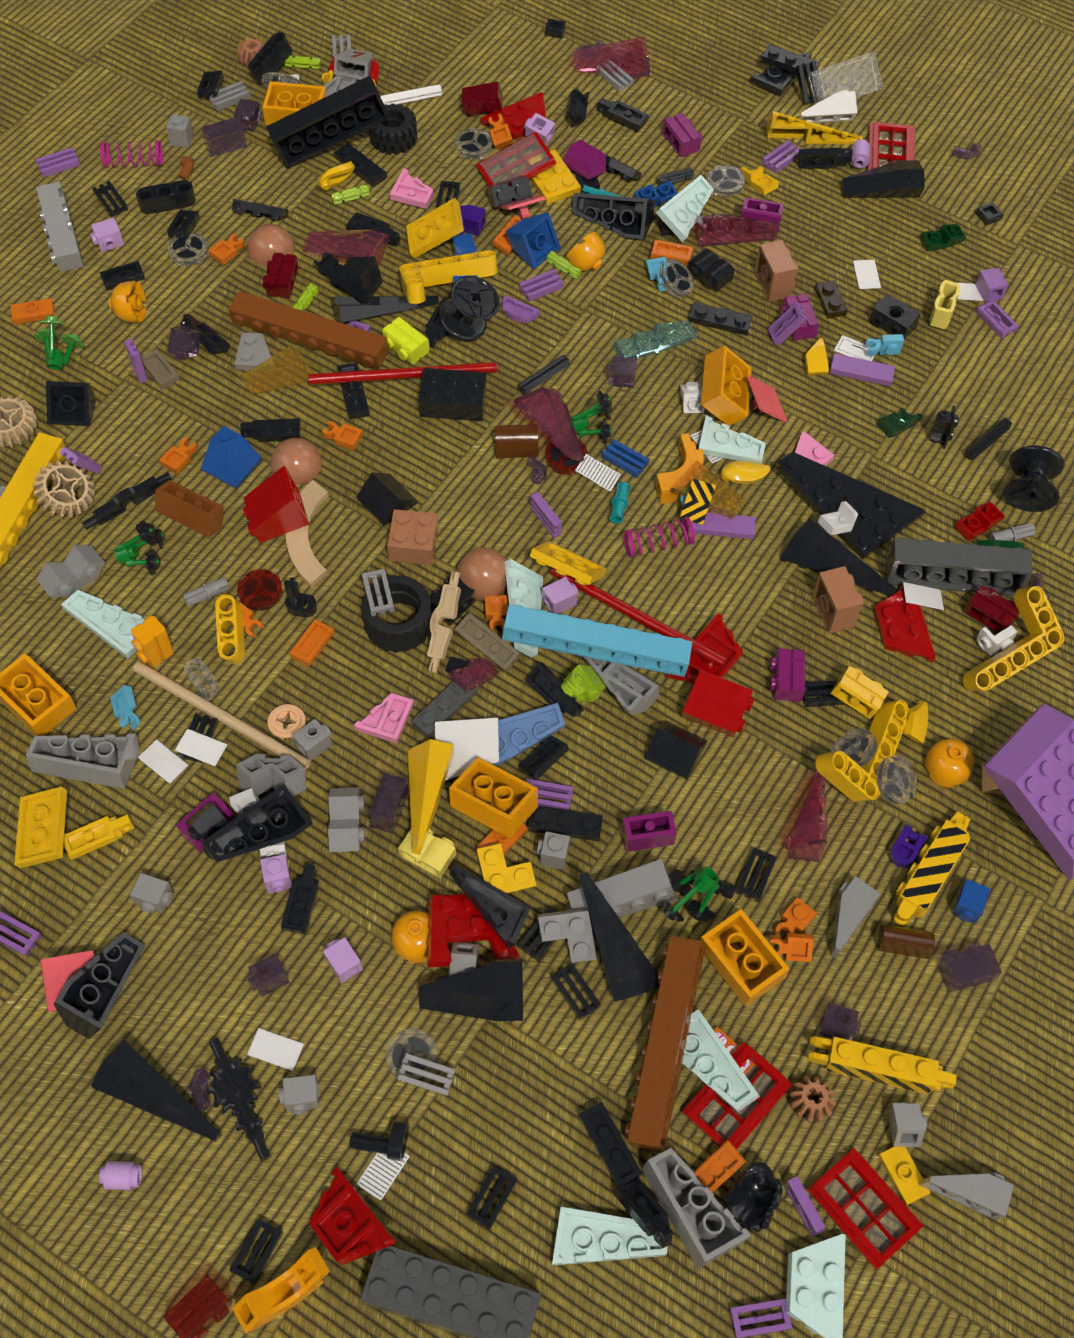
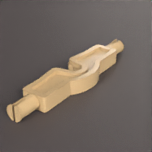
M451 571L449 584L443 585L439 606L434 610L430 619L432 635L427 656L431 658L428 672L437 674L440 660H445L447 648L453 634L452 629L442 626L441 622L443 619H455L457 617L461 589L457 586L461 573Z

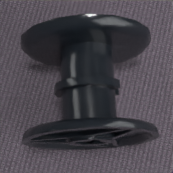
M475 276L461 277L455 281L451 288V298L442 304L439 310V320L442 327L454 338L467 342L477 340L484 335L487 329V320L497 314L500 308V298L495 288L484 279Z
M1025 446L1014 451L1010 456L1009 464L1013 472L1020 476V478L1014 479L1006 485L1003 491L1005 500L1011 506L1027 512H1042L1056 506L1060 499L1059 490L1048 480L1054 479L1062 473L1065 467L1063 457L1053 449L1043 446Z

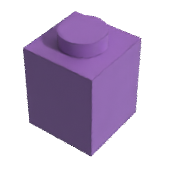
M1000 268L980 271L976 287L984 303L991 300L1003 299L1008 283Z

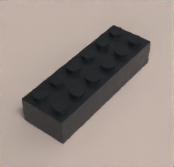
M367 76L266 126L283 163L286 168H289L390 117L371 76Z

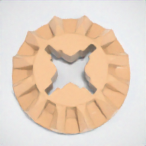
M291 704L278 706L268 717L269 730L273 736L280 737L282 740L284 738H291L293 740L292 735L306 725L303 711ZM290 716L291 723L293 724H288L286 729H284L282 722H286Z

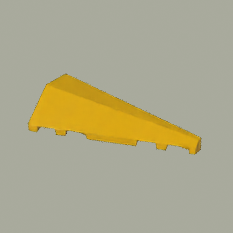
M772 111L768 115L767 138H805V144H854L856 140L863 139V137L782 113Z
M430 739L408 750L412 853L421 855L441 799L442 787L454 757V744Z

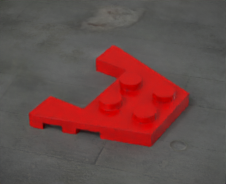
M465 894L431 896L428 902L429 939L427 940V948L429 949V956L427 958V967L450 965L452 958L447 943L489 941L495 960L519 959L520 954L513 946L510 949L504 944Z

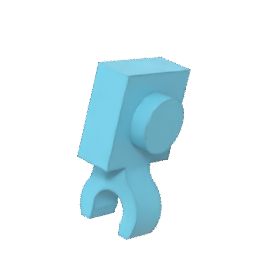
M666 257L646 260L650 280H657L659 292L667 291L668 263Z
M903 334L882 335L881 339H867L865 346L870 347L868 348L867 355L874 356L878 352L879 355L900 354L904 343Z
M123 685L110 697L114 716L120 718L119 724L121 728H125L130 723L131 728L134 730L140 725L138 716L132 711L136 707L132 687Z

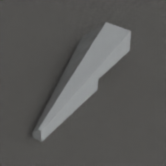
M583 656L630 715L646 712L660 696L659 685L628 666Z

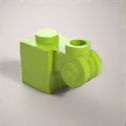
M580 664L561 684L565 694L574 697L577 701L584 702L597 700L601 692L606 688L592 666Z

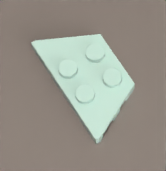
M840 1234L788 1254L786 1313L796 1321L803 1322L808 1330L815 1335L819 1334L823 1338H843L845 1234Z

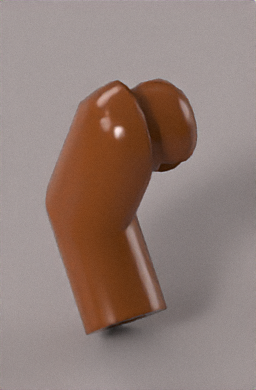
M183 156L180 160V164L183 167L179 173V178L188 180L194 166V159L190 156Z

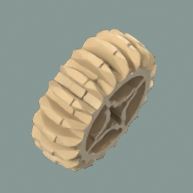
M11 395L7 399L1 396L0 446L3 449L7 446L13 449L15 444L22 446L23 440L29 441V436L34 435V430L37 429V417L33 407L26 400L20 399L19 396L15 399Z
M57 460L55 466L49 462L46 468L42 467L40 469V474H36V481L33 483V488L36 490H34L33 495L34 497H39L37 504H44L43 511L51 510V516L59 513L61 519L66 514L70 519L73 517V513L79 516L82 511H87L88 505L92 504V497L95 494V490H93L94 482L89 481L91 478L90 474L84 475L85 468L78 470L77 465L73 464V466H70L68 460L64 462V465ZM52 479L54 487L48 492L46 482ZM79 487L81 498L76 500L74 491Z

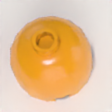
M594 231L583 238L585 241L581 244L577 243L566 256L568 262L572 266L581 269V271H589L591 269L595 271L603 264L602 259L606 251L605 244Z
M127 281L118 284L113 289L109 298V307L120 320L129 323L143 322L146 316V308H143L142 301H146L143 287L139 282Z
M943 739L935 743L928 751L924 765L932 781L940 786L953 788L955 785H963L967 782L973 773L975 760L972 751L963 742L955 739Z
M420 910L407 912L401 915L394 924L391 933L392 946L400 958L402 957L410 963H424L429 956V949L427 948V940L429 939L428 913Z

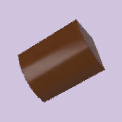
M538 424L495 426L496 459L539 457Z
M881 924L879 927L878 951L929 959L935 950V936L933 932Z

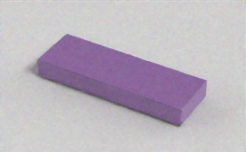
M834 353L830 374L891 387L896 366Z
M707 512L703 525L692 522L695 534L754 539L756 517Z

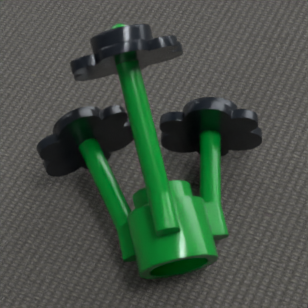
M598 391L596 397L599 402L569 418V423L574 434L579 433L580 437L590 434H602L604 444H607L608 437H611L612 429L610 424L606 423V419L602 421V429L587 430V427H590L588 418L601 412H605L608 419L611 420L610 413L613 412L611 398L608 394Z
M142 520L136 525V531L139 534L127 542L118 545L115 548V556L120 564L126 563L127 567L146 565L150 575H155L156 570L160 567V558L153 549L146 552L145 560L135 559L139 556L138 548L145 544L153 545L154 540L160 549H163L165 537L160 528L156 529L154 525L146 524Z
M700 866L694 873L688 876L683 875L679 869L670 874L672 888L674 891L679 892L683 898L674 906L667 900L662 902V905L665 907L663 912L666 917L672 921L676 919L678 922H683L684 918L678 912V909L698 891L700 893H708L702 903L692 900L687 905V910L698 921L708 922L709 919H713L714 913L709 910L707 904L714 892L720 887L717 884L719 877L716 872L709 867L703 868ZM694 879V882H693V886H694V887L691 888V886H690V884H689V881H691V880Z

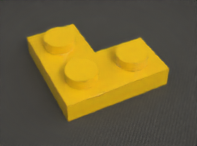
M501 843L476 850L483 880L506 894L537 886L531 862L510 867L506 866Z

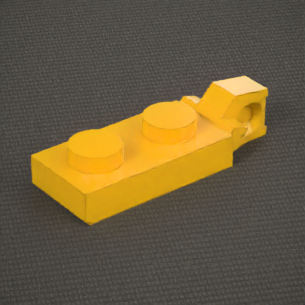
M128 814L118 819L106 816L64 834V845L67 854L71 860L117 841L123 837L124 833L134 829V826Z

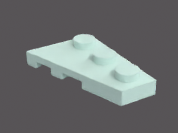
M706 415L699 449H703L704 455L762 464L766 443L743 432L737 433L731 430L730 426L724 423L720 425L712 421L713 418Z

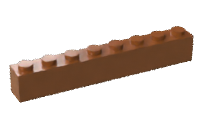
M241 291L238 292L228 309L232 322L238 326H246L257 332L262 331L276 338L280 337L295 344L305 345L310 349H318L329 355H337L348 361L362 363L367 367L380 369L390 350L387 337Z
M670 936L669 945L666 944L664 948V969H660L658 983L660 984L659 993H656L653 999L654 1017L649 1020L648 1044L644 1045L642 1051L643 1069L638 1072L637 1096L633 1097L631 1103L632 1121L628 1122L625 1132L626 1139H628L627 1142L633 1148L658 1153L665 1151L683 1063L684 1049L686 1048L687 1035L691 1023V1014L693 1013L705 948L700 940Z

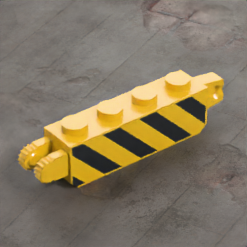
M957 812L950 821L946 820L942 827L936 826L930 838L934 839L931 846L925 844L919 854V857L923 859L919 865L914 862L907 873L911 877L908 883L902 881L895 893L899 896L895 903L899 908L893 917L896 926H905L912 915L916 918L925 915L971 839L966 831L970 822L969 817Z
M817 1036L810 1038L811 1045L827 1049L828 1055L809 1052L807 1060L825 1065L826 1070L829 1072L922 1094H930L933 1090L939 1091L940 1087L953 1089L956 1085L957 1075L942 1071L943 1067L939 1066V1061L838 1037H833L832 1040Z

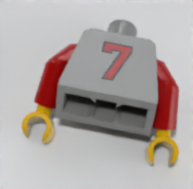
M347 49L334 55L328 72L322 75V81L324 85L327 82H331L333 75L358 80L371 76L375 84L378 81L380 67L374 59L373 53Z

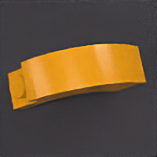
M689 433L680 435L679 450L683 465L675 471L657 474L655 487L660 504L680 500L682 491L685 488H690L692 479L700 480L704 460L703 449L696 450L695 442L691 441Z
M316 1247L307 1250L290 1269L275 1280L245 1294L232 1308L245 1334L279 1317L304 1300L324 1283L322 1279L330 1271Z

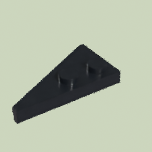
M809 51L800 55L811 59L812 52ZM769 67L765 69L763 74L758 76L755 73L752 74L750 82L781 96L797 77V74L777 67Z
M454 864L450 870V876L504 944L511 949L518 938L531 907Z

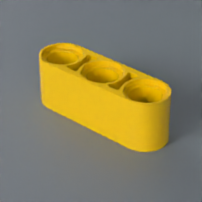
M224 594L218 597L215 603L218 654L227 662L238 664L245 657L243 608L234 597ZM229 603H233L232 608L229 611H225L226 606ZM234 625L233 631L227 634L228 627ZM235 647L234 654L228 656V651Z

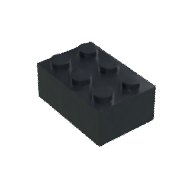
M423 368L419 395L420 417L483 422L487 391L486 372Z

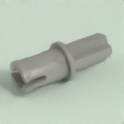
M1032 523L1017 527L1009 526L1008 529L991 532L990 540L1017 542L1019 539L1034 536L1035 526Z
M224 577L208 584L202 583L201 587L184 593V601L190 606L205 599L211 600L212 596L229 591V586H226L228 583Z

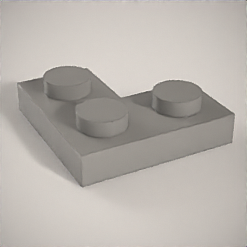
M588 908L539 914L538 919L542 942L568 939L571 963L597 960Z

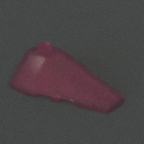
M645 36L572 51L576 71L600 74L599 71L602 67L611 76H614L613 73L616 72L621 76L616 70L619 66L633 79L651 75ZM612 60L617 64L616 67H612L608 61Z
M727 214L698 215L696 217L695 233L699 247L776 240L779 225L777 222Z
M372 229L309 232L303 251L321 257L325 252L332 253L342 263H346L351 257L375 256L379 267L390 235Z
M541 387L515 398L513 402L528 419L532 417L537 421L538 425L536 427L551 436L550 441L568 458L579 462L584 461L585 458L567 404L561 398L562 394L553 388L549 390Z
M818 771L815 773L791 835L786 836L785 850H789V859L819 862L827 844V814L824 813L826 797L821 796L825 792V778Z

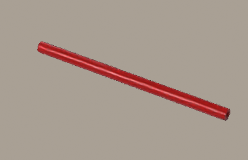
M496 362L318 373L308 374L309 385L421 378L423 368L497 373Z
M551 568L550 574L558 579L566 577L570 583L575 584L578 590L658 634L691 641V652L721 668L727 663V657L592 584H579L575 581L574 577L561 575L555 571V568Z

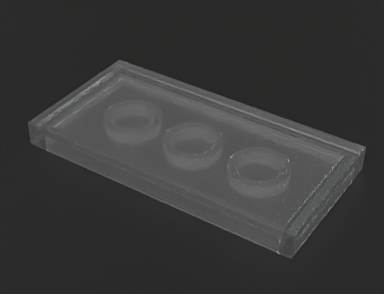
M875 51L808 73L816 104L841 90L855 91L857 98L884 88Z

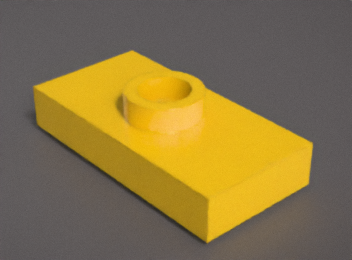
M893 1147L878 1155L906 1206L930 1194L928 1189L920 1186L923 1178L906 1147Z

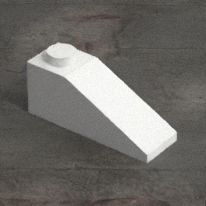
M841 90L801 112L799 119L813 123L853 121L857 114L855 91Z

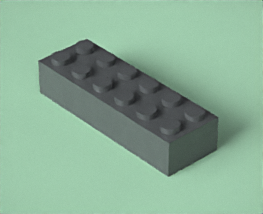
M908 538L894 539L886 561V581L893 586L904 587L903 582L939 590L977 593L983 585L987 588H993L998 592V595L1014 596L1018 589L1025 588L1033 573L1031 550L980 546L976 544H957L954 542H934L931 540H911Z
M389 1246L376 1251L360 1300L363 1305L465 1338H530L541 1294Z

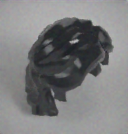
M757 1162L739 1174L734 1188L729 1190L727 1194H724L722 1199L726 1203V1208L734 1216V1220L737 1223L742 1222L741 1227L743 1229L760 1232L762 1229L770 1226L773 1210H776L780 1205L783 1187L781 1181L775 1178L774 1173L767 1164Z

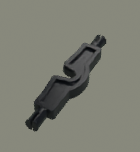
M168 472L157 478L152 476L136 486L120 491L111 501L92 512L93 516L81 522L82 525L88 530L97 523L100 526L126 512L125 504L131 500L134 504L138 505L155 494L157 488L172 480Z

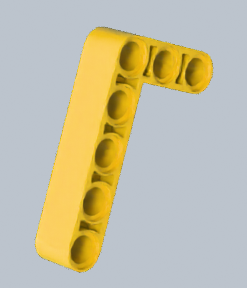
M487 250L403 264L399 267L401 286L408 303L419 304L426 300L424 287L454 282V276L478 275L480 278L493 276L498 273L496 252Z
M1039 586L1025 587L1015 592V604L1030 635L968 671L963 677V684L967 690H989L1063 644L1064 633L1042 588Z
M897 700L881 705L875 714L866 737L872 743V751L868 755L860 753L861 763L857 764L842 751H834L818 755L815 762L817 771L853 802L877 799L885 781L881 778L882 769L886 764L892 763L909 716L907 703L903 700Z

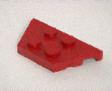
M540 92L504 107L503 110H497L480 118V124L484 127L487 124L490 125L489 117L492 118L493 122H497L499 120L498 114H501L504 124H508L512 139L521 138L526 133V129H524L526 121L529 118L531 119L535 113L546 118L543 93Z
M904 588L874 607L873 611L884 649L892 652H901L910 657H913V655L927 658V662L935 661L936 656L921 606L906 603Z
M720 613L696 637L695 641L727 657L728 660L725 666L721 668L691 652L685 677L665 673V676L670 679L695 683L701 669L724 678L740 660L743 651L739 644L734 641L731 630L726 628Z
M336 1167L332 1172L335 1178L329 1191L324 1190L319 1200V1207L314 1211L309 1225L336 1262L344 1265L389 1247L396 1240L343 1171Z

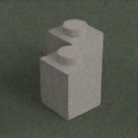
M73 545L64 562H46L36 580L50 597H69L77 590H81L95 581L100 575L105 562L92 546Z
M255 754L236 764L238 786L243 791L252 788L258 796L271 788L276 790L284 784L294 797L306 790L305 768L291 756L281 755L280 759L266 758V754Z
M359 787L330 789L328 796L330 815L328 827L329 852L359 851L361 842H365V829L361 827V810H365V798L360 796Z

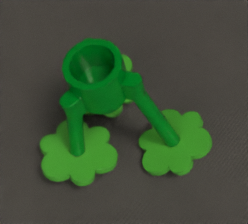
M50 315L46 316L45 320H39V323L49 324V329L39 330L38 333L34 334L37 342L45 343L46 367L53 370L63 369V364L68 365L72 348H84L85 345L78 336L67 334L61 335L63 342L68 345L65 355H62L61 350L54 349V340L59 339V335L54 331V325H63L65 322L58 321V317Z

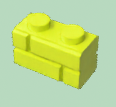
M396 318L392 321V324H388L383 328L382 335L387 337L389 349L396 351L401 360H407L414 364L420 360V357L422 358L429 353V339L402 318Z

